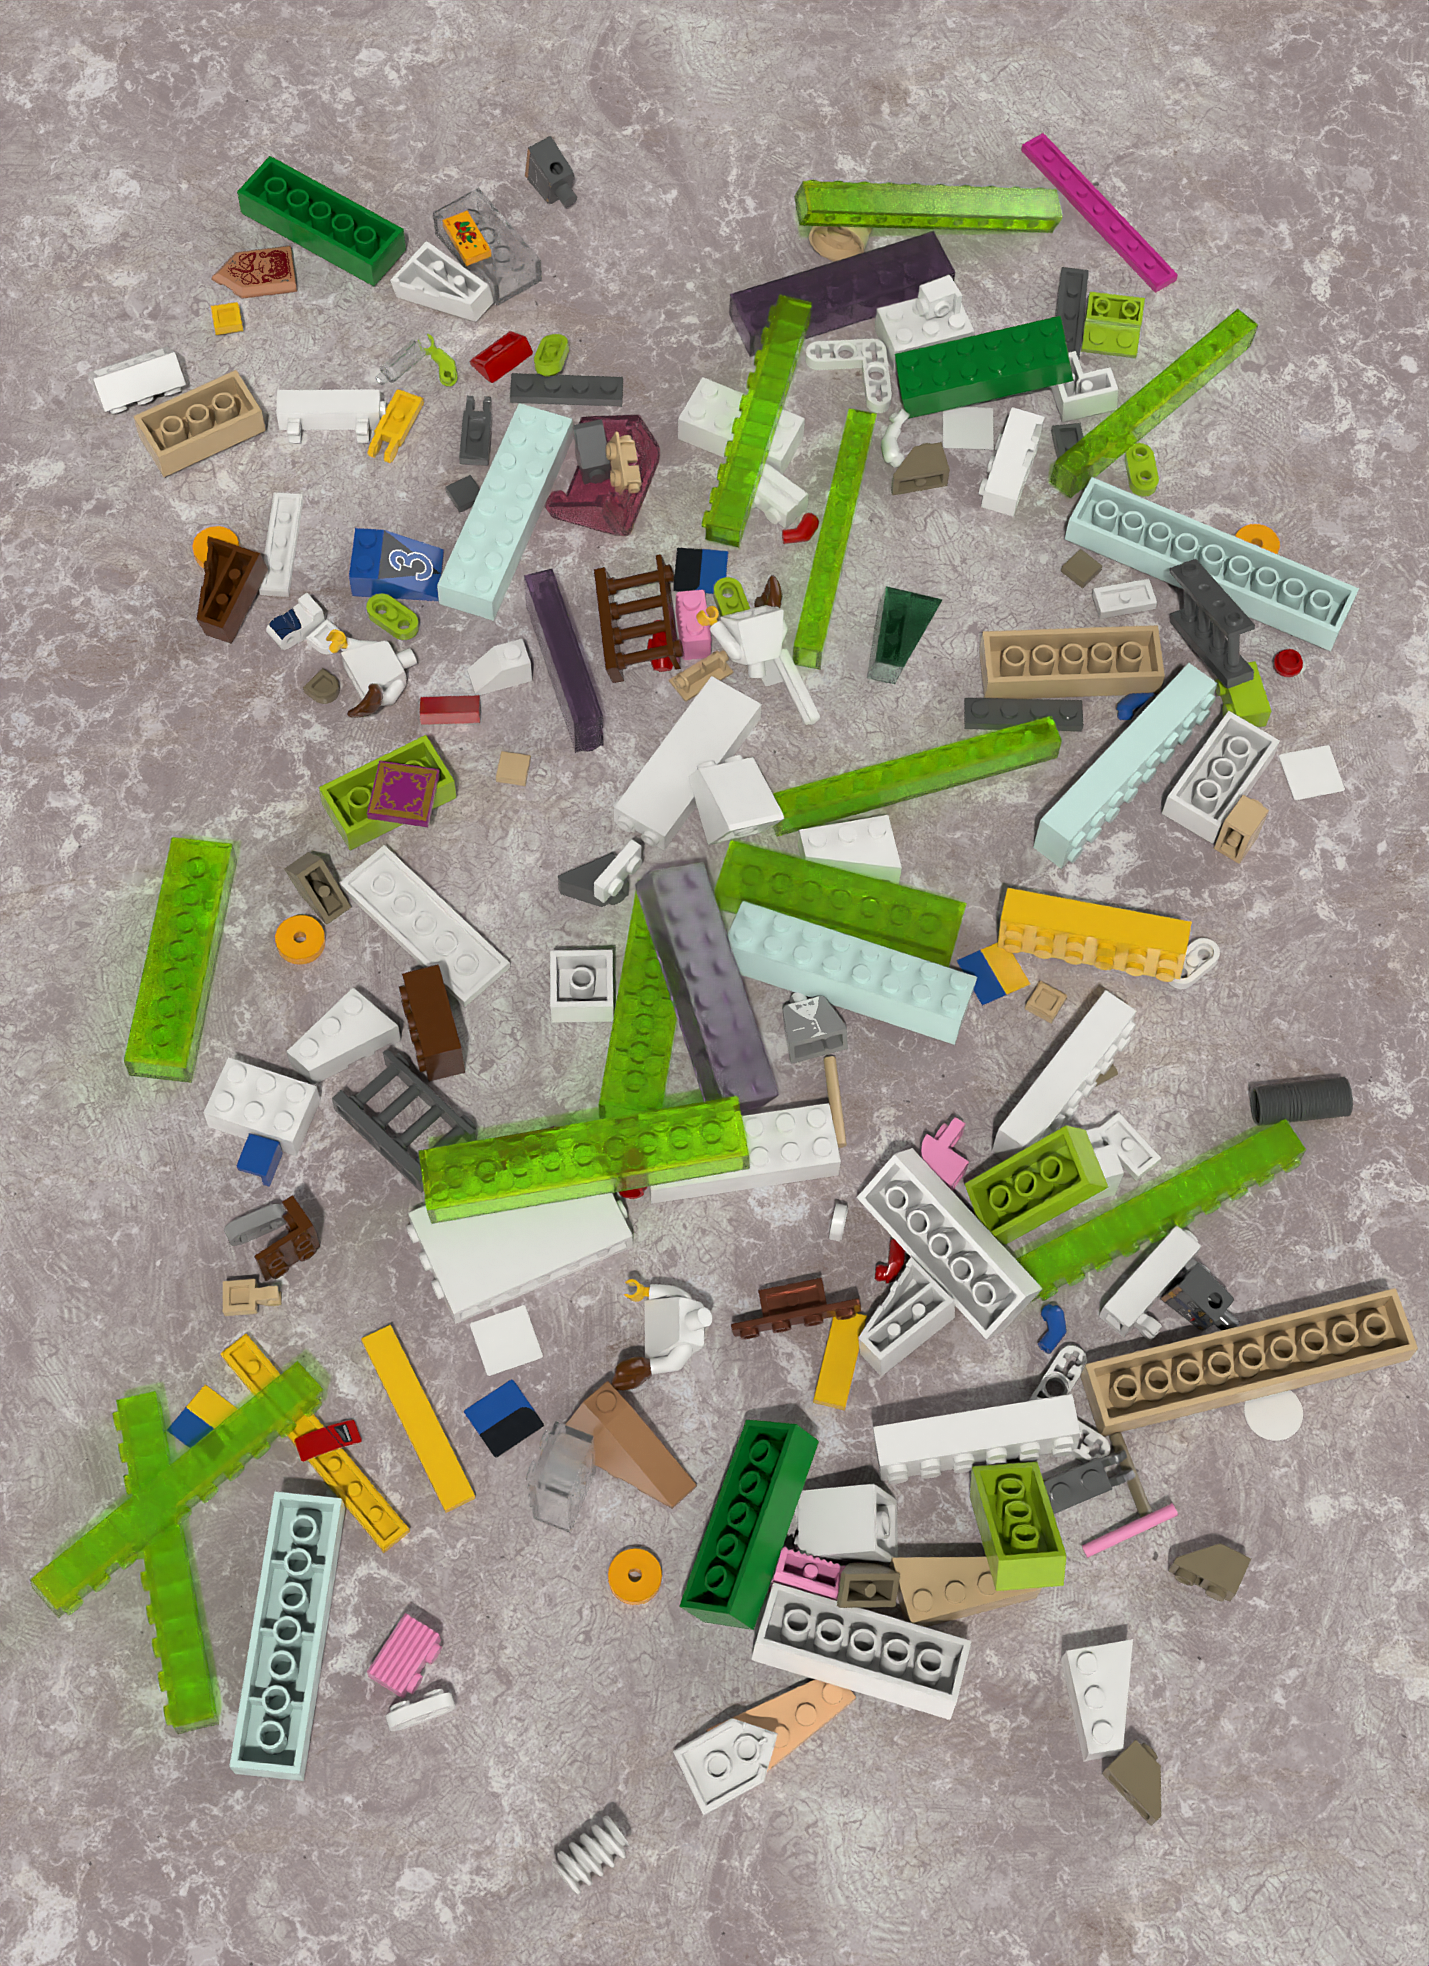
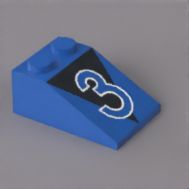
M355 528L349 572L352 596L372 597L373 595L383 593L394 599L439 601L437 584L442 576L444 549L386 530Z

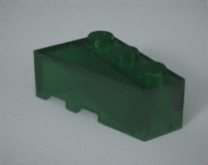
M886 586L877 608L867 673L868 679L896 684L943 599Z

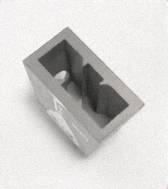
M797 992L791 995L789 999L791 1004L785 1005L782 1008L784 1030L791 1064L848 1049L846 1025L826 997L818 996L809 999L808 996Z

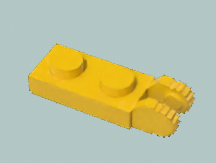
M399 389L396 390L386 408V414H383L374 430L375 435L369 445L368 456L375 458L381 449L382 442L385 441L389 444L384 453V462L391 463L394 460L399 446H402L424 405L422 397Z

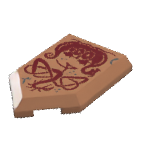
M291 245L235 252L211 277L219 285L223 284L233 290V293L240 298L297 292Z

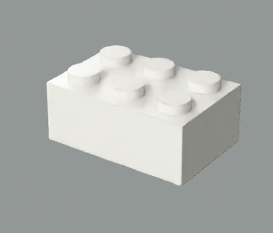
M916 299L877 308L875 332L879 340L885 344L887 359L893 372H897L895 354L974 336V329L962 303L960 313L954 314L953 311H950L944 316H937L929 320L926 319L925 315L919 313Z
M228 1057L203 1113L210 1128L246 1140L250 1133L278 1141L283 1152L297 1156L320 1103L317 1086Z

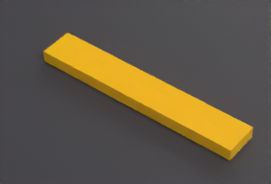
M391 1324L361 1338L362 1344L445 1513L476 1499Z

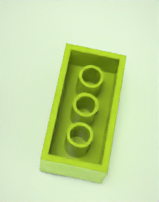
M426 735L318 787L322 805L350 851L403 825L368 819L367 811L379 761L439 769L440 776L432 810L457 798L455 781Z
M1067 1125L964 1184L979 1221L1001 1244L1005 1245L1109 1188L1086 1130Z
M1038 1462L973 1466L969 1497L995 1590L1005 1591L1064 1586L1067 1555Z

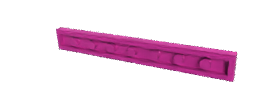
M1044 133L1022 144L1021 151L1155 293L1177 281L1178 274Z

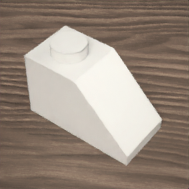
M523 639L492 647L467 669L475 695H483L532 681L531 662Z

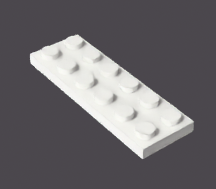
M385 845L339 882L340 889L423 968L439 964L445 989L464 1007L510 968L509 961Z

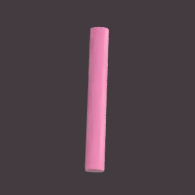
M1173 1503L1082 1545V1549L1087 1558L1178 1516V1513Z

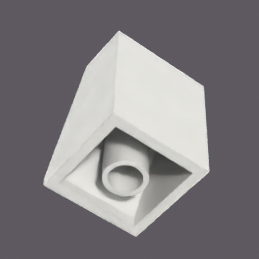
M741 755L725 759L723 764L715 765L714 761L704 762L697 765V770L688 776L708 845L761 834L784 819L783 813L753 757L742 759Z
M875 1484L803 1490L801 1492L795 1510V1517L798 1521V1535L795 1536L794 1541L796 1552L799 1551L801 1555L804 1553L807 1556L812 1555L814 1559L817 1557L820 1560L825 1559L827 1563L832 1561L834 1565L838 1563L841 1566H847L849 1563H878L883 1566H889L892 1557H898L897 1500Z

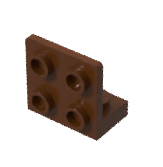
M293 1195L282 1201L285 1213L281 1216L287 1225L285 1228L289 1234L254 1256L265 1281L271 1278L277 1279L288 1272L291 1265L299 1260L303 1262L315 1255L317 1249L320 1248L314 1225Z

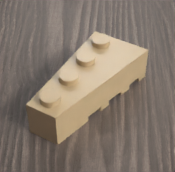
M892 1557L889 1569L900 1573L897 1597L904 1621L923 1627L1036 1599L1041 1591V1588L996 1591L986 1557Z

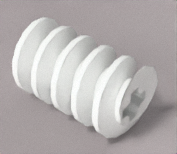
M608 1816L602 1819L605 1827L604 1830L595 1824L591 1827L593 1839L583 1833L580 1835L582 1847L571 1842L569 1844L571 1856L560 1851L557 1854L560 1865L551 1861L565 1883L578 1895L581 1893L578 1883L580 1880L589 1886L593 1884L590 1872L593 1871L600 1877L604 1875L601 1866L603 1862L611 1868L615 1867L613 1854L618 1855L622 1859L626 1858L623 1846L628 1845L630 1847V1845Z

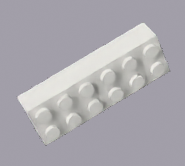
M1105 990L999 1127L992 1153L1005 1161L1060 1129L1065 1119L1070 1121L1079 1108L1078 1103L1082 1097L1087 1098L1097 1084L1095 1081L1100 1073L1103 1075L1107 1073L1114 1062L1113 1057L1117 1051L1122 1052L1132 1038L1130 1035L1136 1027L1133 1020L1137 1011Z
M829 1103L641 1131V1148L651 1204L839 1175L841 1160Z
M913 1148L894 1154L858 1195L857 1199L909 1256L954 1300V1305L985 1339L1003 1332L1043 1289Z
M1072 1394L873 1427L881 1481L888 1480L889 1484L906 1482L909 1476L921 1475L923 1479L940 1476L941 1471L954 1469V1473H965L972 1471V1467L976 1465L1007 1464L1006 1460L1018 1458L1020 1462H1031L1040 1458L1039 1455L1052 1453L1053 1457L1067 1456L1073 1453V1449H1077L1080 1437Z
M773 1582L756 1639L752 1661L950 1720L957 1703L972 1641L866 1609L840 1608L835 1600Z

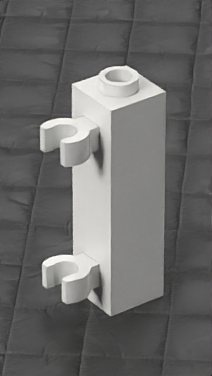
M380 389L277 390L276 415L279 430H287L289 443H301V430H356L357 443H369V430H375L383 414H386L387 405L386 401H381Z
M1176 1225L1106 1303L1099 1317L1123 1337L1135 1326L1147 1340L1152 1341L1159 1333L1162 1325L1154 1318L1146 1315V1313L1182 1272L1184 1273L1196 1263H1199L1194 1260L1202 1247L1198 1243L1197 1238L1190 1231L1182 1230ZM1199 1263V1264L1202 1265L1209 1273L1211 1272L1206 1266H1204L1203 1264Z

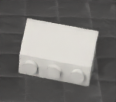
M168 346L88 372L102 409L105 412L110 410L111 414L126 410L127 404L136 401L138 405L154 400V395L163 392L165 396L181 391L180 387L186 385L175 352Z

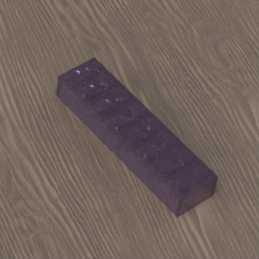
M931 231L731 293L729 316L751 357L875 318L877 308L918 298L920 285L950 275L954 281L956 272L935 232Z
M704 862L649 871L635 884V888L708 1116L712 1118L762 1107L779 1096V1092Z

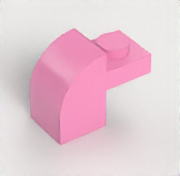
M954 1117L949 1126L944 1123L934 1138L926 1134L919 1155L952 1191L966 1174L969 1161L952 1151L962 1137L965 1123Z

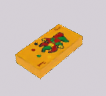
M468 210L442 220L445 231L466 266L491 257V249Z

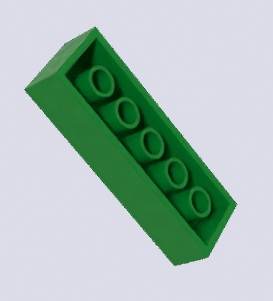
M269 156L237 191L242 214L373 287L406 251L403 228L272 156Z
M1061 315L895 354L902 401L905 411L910 414L908 419L1074 381Z
M746 1419L679 1607L705 1623L754 1630L819 1440L797 1424Z

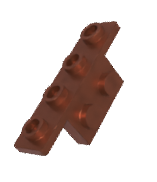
M821 1277L758 1290L763 1318L731 1324V1329L734 1337L740 1336L742 1340L760 1336L759 1332L772 1330L773 1333L786 1332L792 1329V1325L804 1323L806 1327H811L824 1323L823 1319L836 1317L837 1320L850 1319L856 1316V1312L862 1310L859 1298L827 1304Z

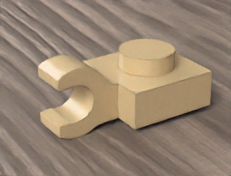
M255 1279L223 1281V1314L225 1316L257 1314L258 1304L265 1306L281 1305V1291L278 1292V1286L257 1288V1281Z

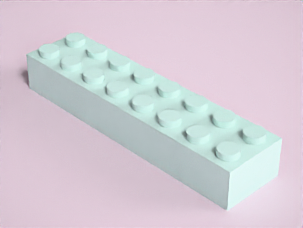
M521 403L518 404L437 584L439 604L494 621L572 443L573 421L571 418Z
M1188 663L1040 820L1033 848L1061 869L1068 861L1071 863L1075 862L1083 851L1082 846L1087 841L1092 843L1098 837L1102 830L1100 827L1106 821L1111 823L1120 812L1119 807L1124 801L1130 803L1138 793L1139 785L1142 782L1147 784L1157 772L1155 768L1160 763L1166 764L1175 752L1174 748L1179 743L1184 745L1188 741L1195 725L1201 726L1211 714V711L1208 709L1216 699L1214 692L1217 683Z
M742 901L724 941L719 968L792 992L801 993L811 998L824 996L832 1005L954 1045L977 980L976 976Z
M274 1492L229 1766L234 1774L304 1781L345 1515V1506L342 1498Z

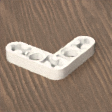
M878 339L816 341L808 345L805 362L809 368L813 370L862 368L867 408L874 413H883L889 409L892 392L887 351L882 341ZM848 350L853 356L845 359L840 357L838 353ZM870 351H875V354H877L876 361L872 362ZM830 352H833V358H830ZM819 353L821 358H816L815 354ZM871 372H879L883 375V378L873 380L869 377V374ZM876 390H880L882 401H877L875 397Z
M1076 1346L1064 1347L1055 1358L1029 1401L1057 1397L1050 1395L1046 1390V1383L1051 1380L1059 1381L1062 1384L1064 1392L1059 1396L1069 1395L1080 1378L1085 1364H1087L1085 1352ZM1071 1356H1075L1078 1366L1073 1365L1067 1376L1061 1373L1067 1362L1065 1358L1070 1359ZM1078 1420L1080 1437L1081 1434L1086 1436L1083 1442L1090 1447L1094 1446L1095 1443L1100 1445L1099 1452L1103 1455L1096 1454L1094 1457L1088 1454L1090 1448L1081 1443L1079 1449H1073V1453L1070 1455L1083 1463L1096 1457L1103 1458L1109 1455L1110 1444L1108 1440Z

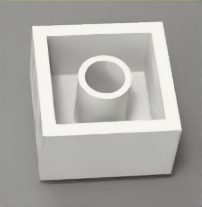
M612 950L550 951L551 1023L614 1022Z

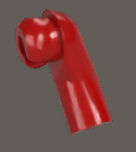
M806 513L802 516V520L797 528L782 530L783 544L809 541L818 529V517L813 513Z
M894 1238L890 1240L887 1266L878 1264L875 1270V1280L878 1282L884 1281L885 1284L895 1280L905 1261V1250Z

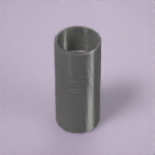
M1343 1076L1339 1078L1253 1086L1250 1092V1106L1253 1120L1258 1126L1294 1123L1295 1121L1302 1122L1334 1117H1348L1353 1110V1095L1348 1079Z

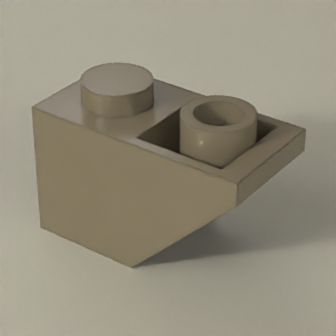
M1219 1543L1176 1557L1168 1571L1175 1574L1174 1578L1182 1584L1188 1586L1195 1584L1205 1589L1206 1595L1212 1599L1230 1602L1236 1595L1252 1558Z

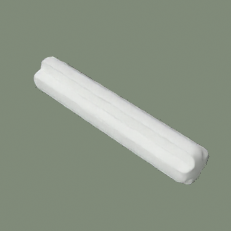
M782 649L779 658L773 660L804 724L813 725L820 720V715L788 650Z

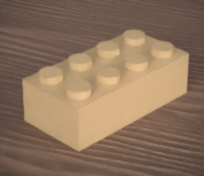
M237 370L133 416L138 436L163 477L266 431L262 410Z

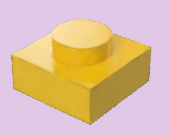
M238 302L211 306L216 335L243 331Z

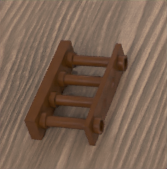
M661 554L656 555L657 570L615 579L614 577L610 578L605 567L594 569L605 669L612 683L624 681L623 670L627 669L628 665L669 657L675 670L681 669L680 657L684 656V650L681 640L677 639L670 582L674 581V575L671 565L665 564ZM659 582L661 595L621 604L614 600V595L618 594L620 590ZM662 607L664 620L624 629L617 625V619H621L622 615ZM660 632L666 633L667 645L624 654L620 650V644H624V640Z

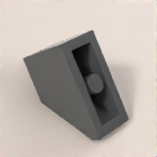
M602 419L574 425L575 455L583 484H597L610 479L611 463L606 457L607 442Z
M611 853L558 875V890L561 895L603 907L608 904L616 905L629 896V882L625 878L619 893L614 897L610 896L605 903L594 897V882L616 858L614 853Z

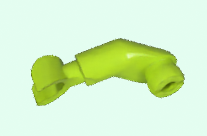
M427 334L431 346L427 349L421 346L418 339L420 352L424 355H431V359L438 364L440 382L446 387L453 386L457 382L454 359L441 348L435 346L434 339L430 334Z

